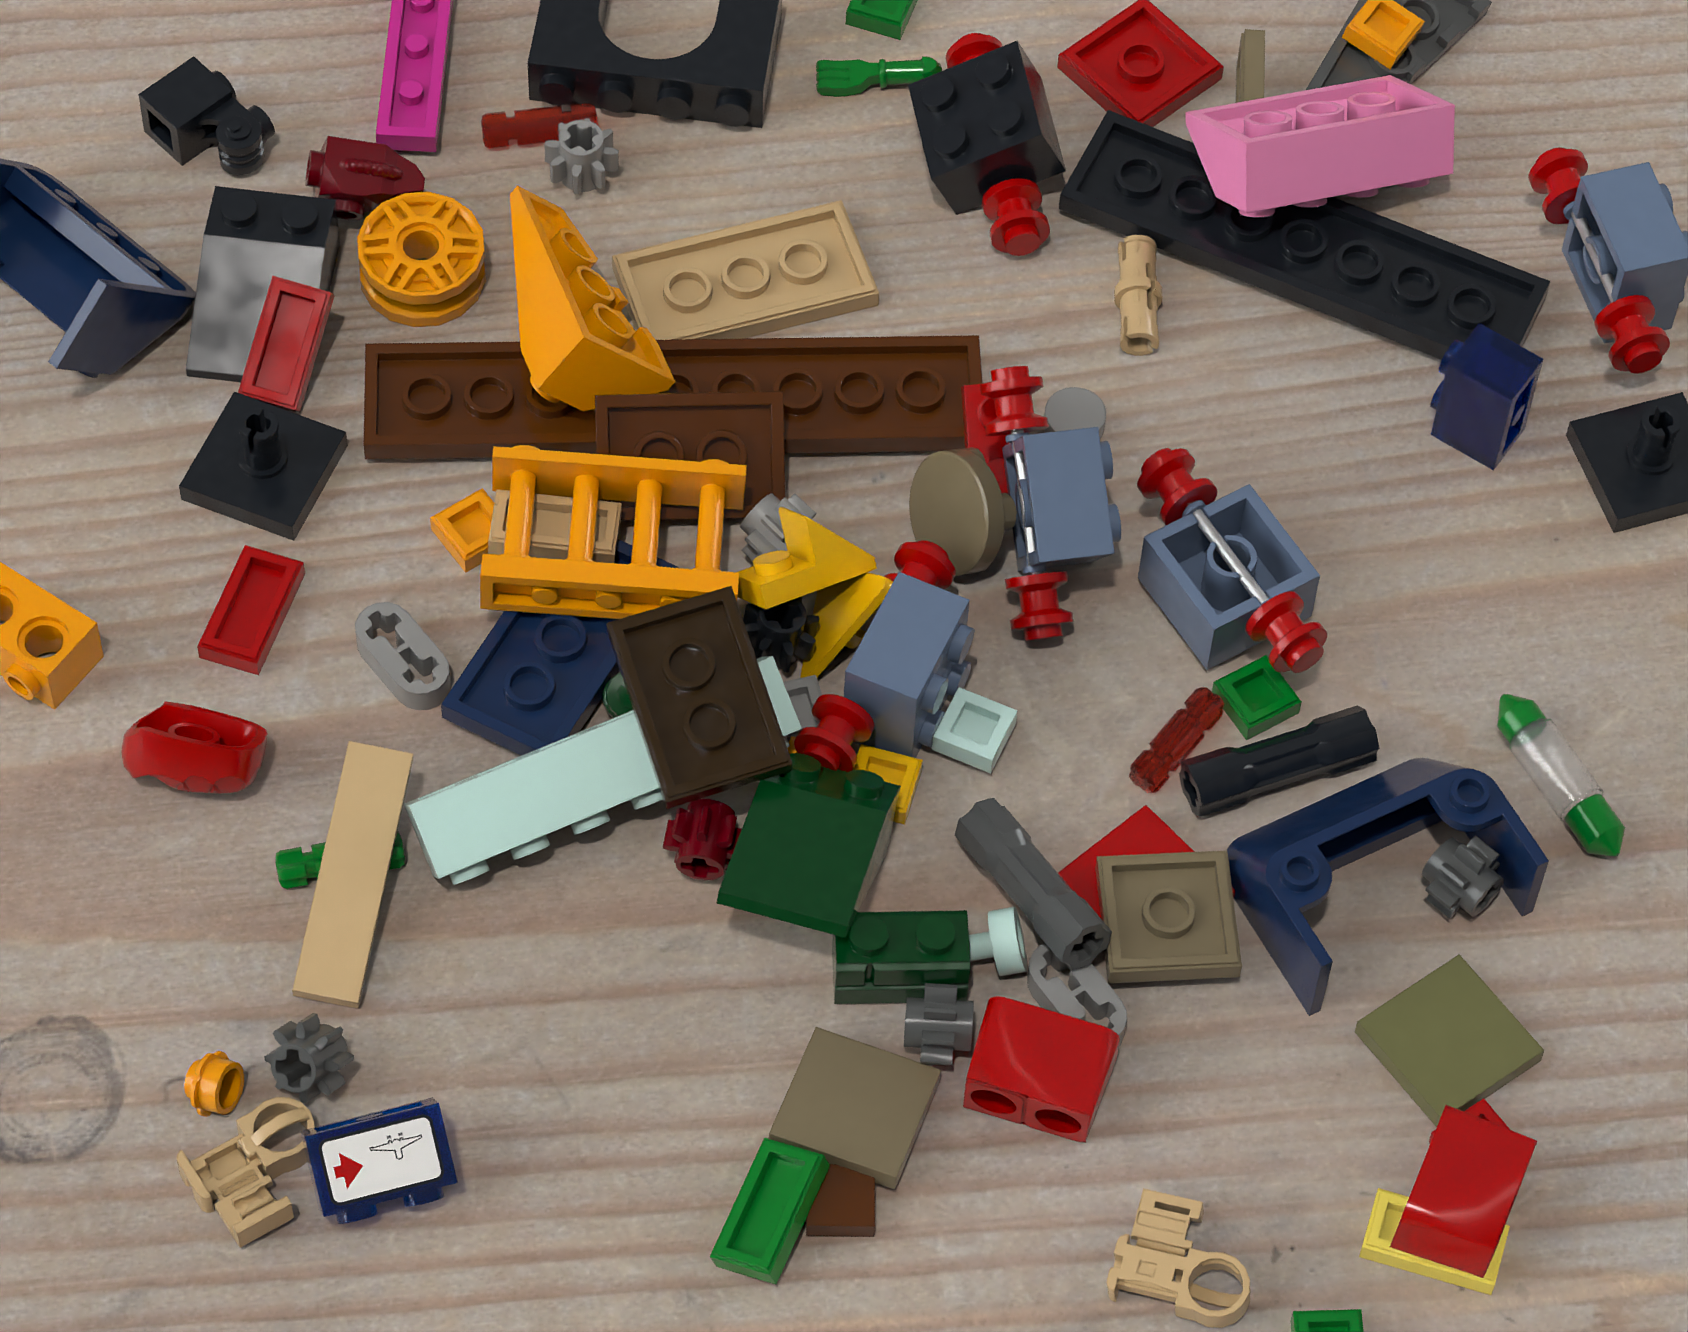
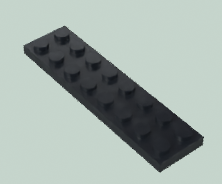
M1110 110L1105 114L1060 194L1059 210L1126 236H1148L1155 241L1157 248L1472 372H1474L1484 334H1490L1520 351L1547 296L1550 285L1549 280L1334 197L1327 198V203L1319 207H1299L1292 204L1275 208V213L1267 217L1243 216L1239 213V209L1215 197L1194 143Z

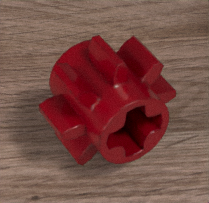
M698 799L690 802L687 810L678 808L675 819L668 820L663 849L676 852L674 863H676V868L682 874L698 880H715L723 876L724 870H727L742 828H735L737 816H735V812L730 806L712 799Z

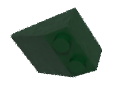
M791 753L789 755L792 761V771L760 780L718 891L716 903L845 938L887 854L901 786L884 782L881 776L870 771L852 770L846 772L839 769L834 771L821 766V763L814 757L800 753Z

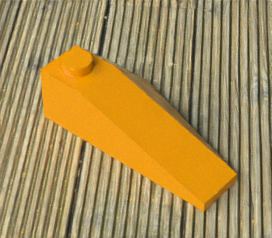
M516 186L510 193L520 347L531 373L530 383L533 388L550 402L558 403L563 401L581 411L595 409V395L652 394L669 390L675 383V380L657 341L647 328L639 327L635 331L622 313L623 308L629 303L619 288L610 286L602 276L591 269L598 258L565 211L555 204Z

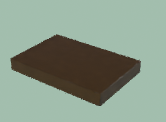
M732 586L606 623L607 633L666 809L792 771V761Z

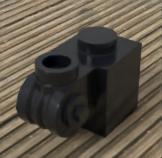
M194 56L138 94L144 132L181 166L215 143L218 144L220 165L223 170L230 174H249L257 170L263 163L265 157L263 144L275 134L272 121L260 107L253 105L246 109L236 100L235 90L229 80L219 71L211 72Z

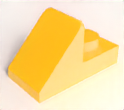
M779 507V516L787 551H772L759 555L753 560L754 566L738 571V598L763 609H769L877 569L875 557L812 519L784 507Z

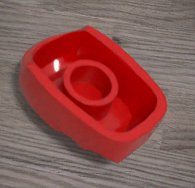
M165 701L161 707L139 719L125 732L121 753L124 767L132 778L150 775L173 788L187 792L236 793L254 782L263 763L268 733L262 726L248 720L197 706Z

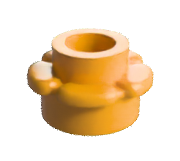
M222 1051L207 1053L202 1059L193 1062L186 1074L184 1090L186 1096L190 1099L191 1105L196 1108L197 1113L205 1117L210 1116L212 1112L222 1115L230 1113L236 1107L242 1095L244 1070L240 1063L229 1060L227 1054Z

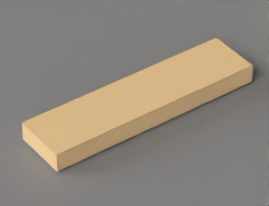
M352 741L348 742L292 989L293 996L359 1008L413 764V753Z

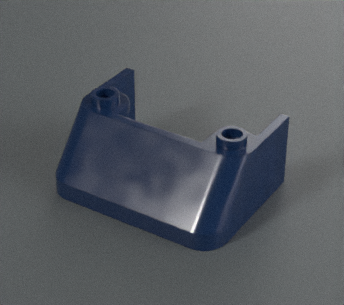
M0 158V279L66 332L48 361L56 369L78 371L92 378H97L99 374H114L186 315L195 300L196 292L185 281L57 178L36 166Z
M1414 758L1242 835L1229 845L1227 853L1231 884L1235 890L1234 899L1309 1016L1321 1011L1333 961L1302 913L1319 905L1327 897L1332 883V871L1444 821L1450 827L1464 831L1470 840L1475 835L1500 854L1497 859L1500 866L1495 872L1504 878L1503 890L1522 917L1533 912L1549 860L1490 776L1475 769L1429 758Z

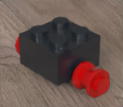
M981 33L967 34L958 39L948 49L945 57L948 69L908 85L930 177L956 215L980 205L983 206L984 214L990 220L995 221L989 232L995 249L1014 256L1027 255L1037 250L1050 234L1047 217L1037 211L1042 203V195L1036 183L1066 171L1043 81L1018 41L1002 46V43L996 37Z

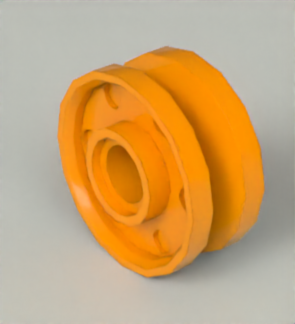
M432 192L401 194L377 206L365 218L357 236L361 290L371 307L390 321L411 327L439 326L461 317L478 301L486 281L483 229L472 211L454 198Z

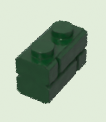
M967 910L858 912L845 938L833 935L834 1004L906 1003L907 997L924 998L925 983L957 985L956 1000L967 1001L970 976Z

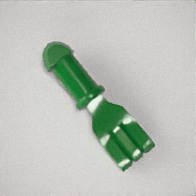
M922 56L921 60L886 62L885 59H880L879 63H869L860 59L845 61L819 60L816 63V71L818 72L816 74V81H818L816 89L823 96H851L861 94L870 85L880 83L881 88H887V85L911 84L941 72L942 67L933 58Z

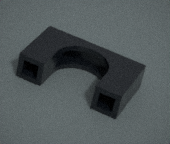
M609 0L540 1L527 63L529 100L547 102L557 106L574 105L599 108L615 113L632 112L657 115L673 120L690 119L715 122L731 127H763L781 24L782 0H720L716 22L708 38L694 50L666 59H649L635 56L620 49L609 40L603 31Z

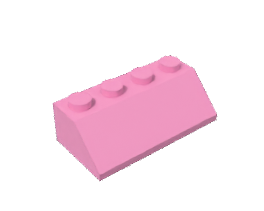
M1392 75L1185 112L1186 126L1215 197L1239 209V213L1247 217H1267L1275 213V208L1292 204L1299 207H1319L1327 203V198L1340 195L1359 198L1371 197L1379 193V188L1392 185L1407 188L1423 187L1430 183V178L1453 174L1455 105Z

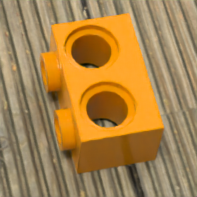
M0 562V621H6L0 625V675L3 676L7 685L22 698L32 700L36 697L55 710L104 657L97 622ZM47 652L56 653L55 655L47 658L38 657L39 655Z

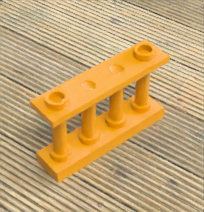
M518 445L512 448L493 446L492 491L496 492V489L508 490L510 494L504 553L501 555L482 554L480 609L622 619L732 586L737 601L739 573L720 570L724 509L743 510L747 465L729 464L718 459L697 462L540 450L529 445ZM535 494L573 497L568 556L564 560L529 556ZM598 499L636 502L630 564L593 561ZM661 504L699 507L695 568L684 569L659 567L656 565Z

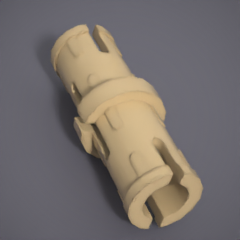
M1145 235L1127 236L1124 238V243L1121 241L1118 243L1120 279L1115 286L1114 302L1120 309L1121 314L1120 347L1127 354L1134 356L1153 353V348L1157 349L1159 347L1157 311L1158 307L1162 304L1163 295L1162 286L1157 281L1156 276L1157 245L1152 238Z

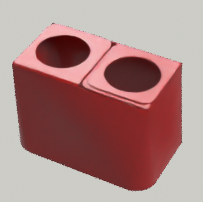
M991 997L987 1003L967 1073L963 1107L1018 1124H1024L1070 1140L1086 1143L1118 1056L1120 1037L1116 1032L1102 1025L1010 998Z
M1445 1105L1390 1247L1484 1278L1498 1246L1537 1141L1462 1110Z

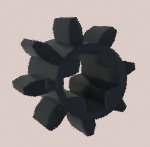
M802 597L769 609H763L748 603L745 608L743 621L756 659L773 656L778 670L782 669L784 673L789 672L790 666L797 660V657L808 661L812 659L816 643L814 637L817 633L819 616L807 615L806 609L802 604Z

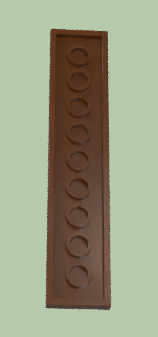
M979 335L656 340L675 380V383L669 390L659 393L783 391L784 453L909 452L965 448L961 387L963 385L982 384ZM520 342L365 344V459L492 458L493 446L512 448L518 445L534 446L540 450L596 454L595 409L581 411L563 401L553 403L543 398L530 383L531 373L522 355Z

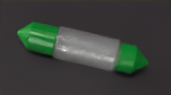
M1503 694L1499 701L1497 727L1509 742V748L1560 821L1567 823L1587 853L1612 857L1618 856L1621 850L1625 826L1603 797L1604 792L1555 723L1551 719L1546 718L1534 700Z

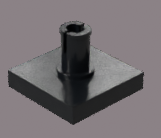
M234 392L179 485L181 500L294 541L348 446L347 434L343 430Z
M1683 392L1569 422L1566 437L1613 533L1688 514V402Z

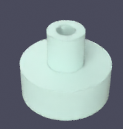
M1016 907L988 911L989 931L969 935L970 961L994 957L999 976L1027 972L1024 937Z

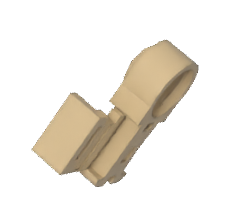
M275 1097L262 1102L252 1112L236 1120L237 1136L190 1162L182 1150L177 1154L180 1176L186 1186L192 1187L194 1198L199 1207L206 1213L214 1212L213 1201L218 1199L219 1201L214 1204L215 1209L240 1248L294 1218L292 1203L288 1197L285 1196L278 1201L274 1200L267 1189L273 1185L272 1179L285 1172L302 1167L310 1160L316 1149L317 1136L312 1114L302 1102L290 1097ZM300 1122L307 1129L303 1141L293 1149L284 1152L271 1151L262 1146L271 1136L295 1123Z
M1143 1188L1131 1233V1239L1137 1240L1136 1246L1131 1245L1129 1234L1121 1235L1118 1238L1114 1250V1267L1109 1269L1107 1277V1290L1109 1298L1114 1302L1117 1300L1119 1289L1175 1302L1176 1317L1193 1320L1210 1328H1223L1235 1324L1245 1315L1250 1304V1278L1246 1268L1237 1258L1224 1252H1205L1192 1249L1193 1241L1186 1240L1190 1222L1202 1223L1204 1215L1203 1202ZM1224 1270L1233 1274L1240 1281L1243 1291L1241 1295L1222 1293L1203 1288L1193 1282L1204 1272ZM1195 1300L1214 1306L1225 1307L1226 1309L1220 1311L1208 1310L1201 1307Z

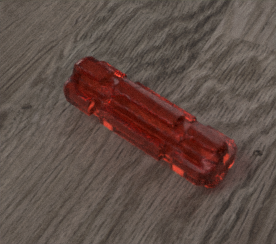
M581 103L571 104L570 111H562V106L514 110V116L506 117L505 111L485 113L481 118L483 143L485 147L490 149L509 147L510 140H517L518 146L545 143L548 140L559 141L558 124L561 122L567 124L571 121L590 118L591 122L598 125L597 112L594 104Z
M1200 687L1193 691L1184 702L1186 705L1185 709L1181 708L1176 711L1149 743L1150 750H1143L1131 764L1130 780L1134 785L1140 786L1146 793L1157 792L1170 778L1167 773L1175 771L1181 765V761L1185 760L1204 738L1202 732L1210 730L1221 718L1224 702L1219 695L1213 694L1207 687Z

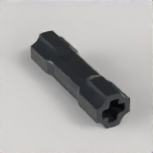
M1357 705L1315 718L1305 727L1239 748L1224 747L1182 760L1179 777L1183 793L1190 804L1192 812L1202 817L1245 803L1251 796L1319 774L1334 775L1377 761V751L1380 748L1376 729L1372 725L1367 711Z

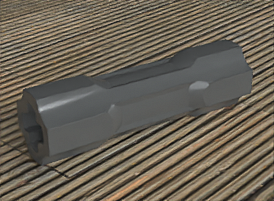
M995 798L985 799L976 802L966 815L959 818L954 836L976 862L987 870L1033 923L1036 933L1061 962H1065L1071 970L1079 969L1090 965L1099 953L1108 948L1112 934L1111 929L1086 900L1078 896L1034 846L1031 836L1005 806H1001Z

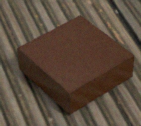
M830 1164L806 1218V1236L874 1237L875 1178L836 1164Z

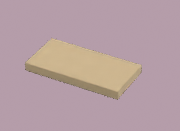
M842 200L612 256V269L621 292L629 302L626 307L635 331L639 327L647 328L655 340L745 339L879 305V291Z

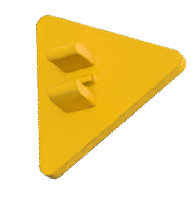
M867 572L817 591L813 615L819 616L817 633L814 637L816 643L812 659L810 661L803 660L801 678L816 675L818 678L844 646L852 649L859 646L866 631L860 628L883 602L893 583L892 580Z

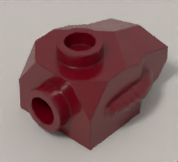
M327 136L320 151L310 150L305 177V186L315 187L316 198L336 200L337 218L344 220L363 219L364 212L373 211L386 200L404 193L423 192L425 177L417 165L397 154L389 146Z

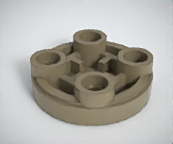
M974 447L935 452L924 459L914 475L910 490L909 512L916 542L926 540L942 547L955 567V576L985 571L993 562L1000 549L1004 531L1010 530L1015 525L1017 511L1013 498L1007 493H1001L999 484L986 464L982 452Z

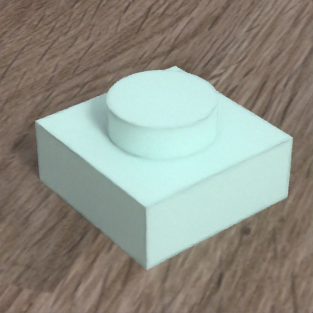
M959 687L933 736L932 750L991 774L1016 725L1018 710Z

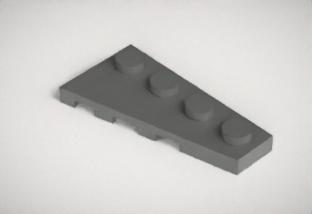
M1358 0L1306 90L1388 75L1412 84L1486 15L1492 2L1490 0H1394L1423 19L1425 23L1420 33L1390 70L1342 38L1347 25L1368 1Z

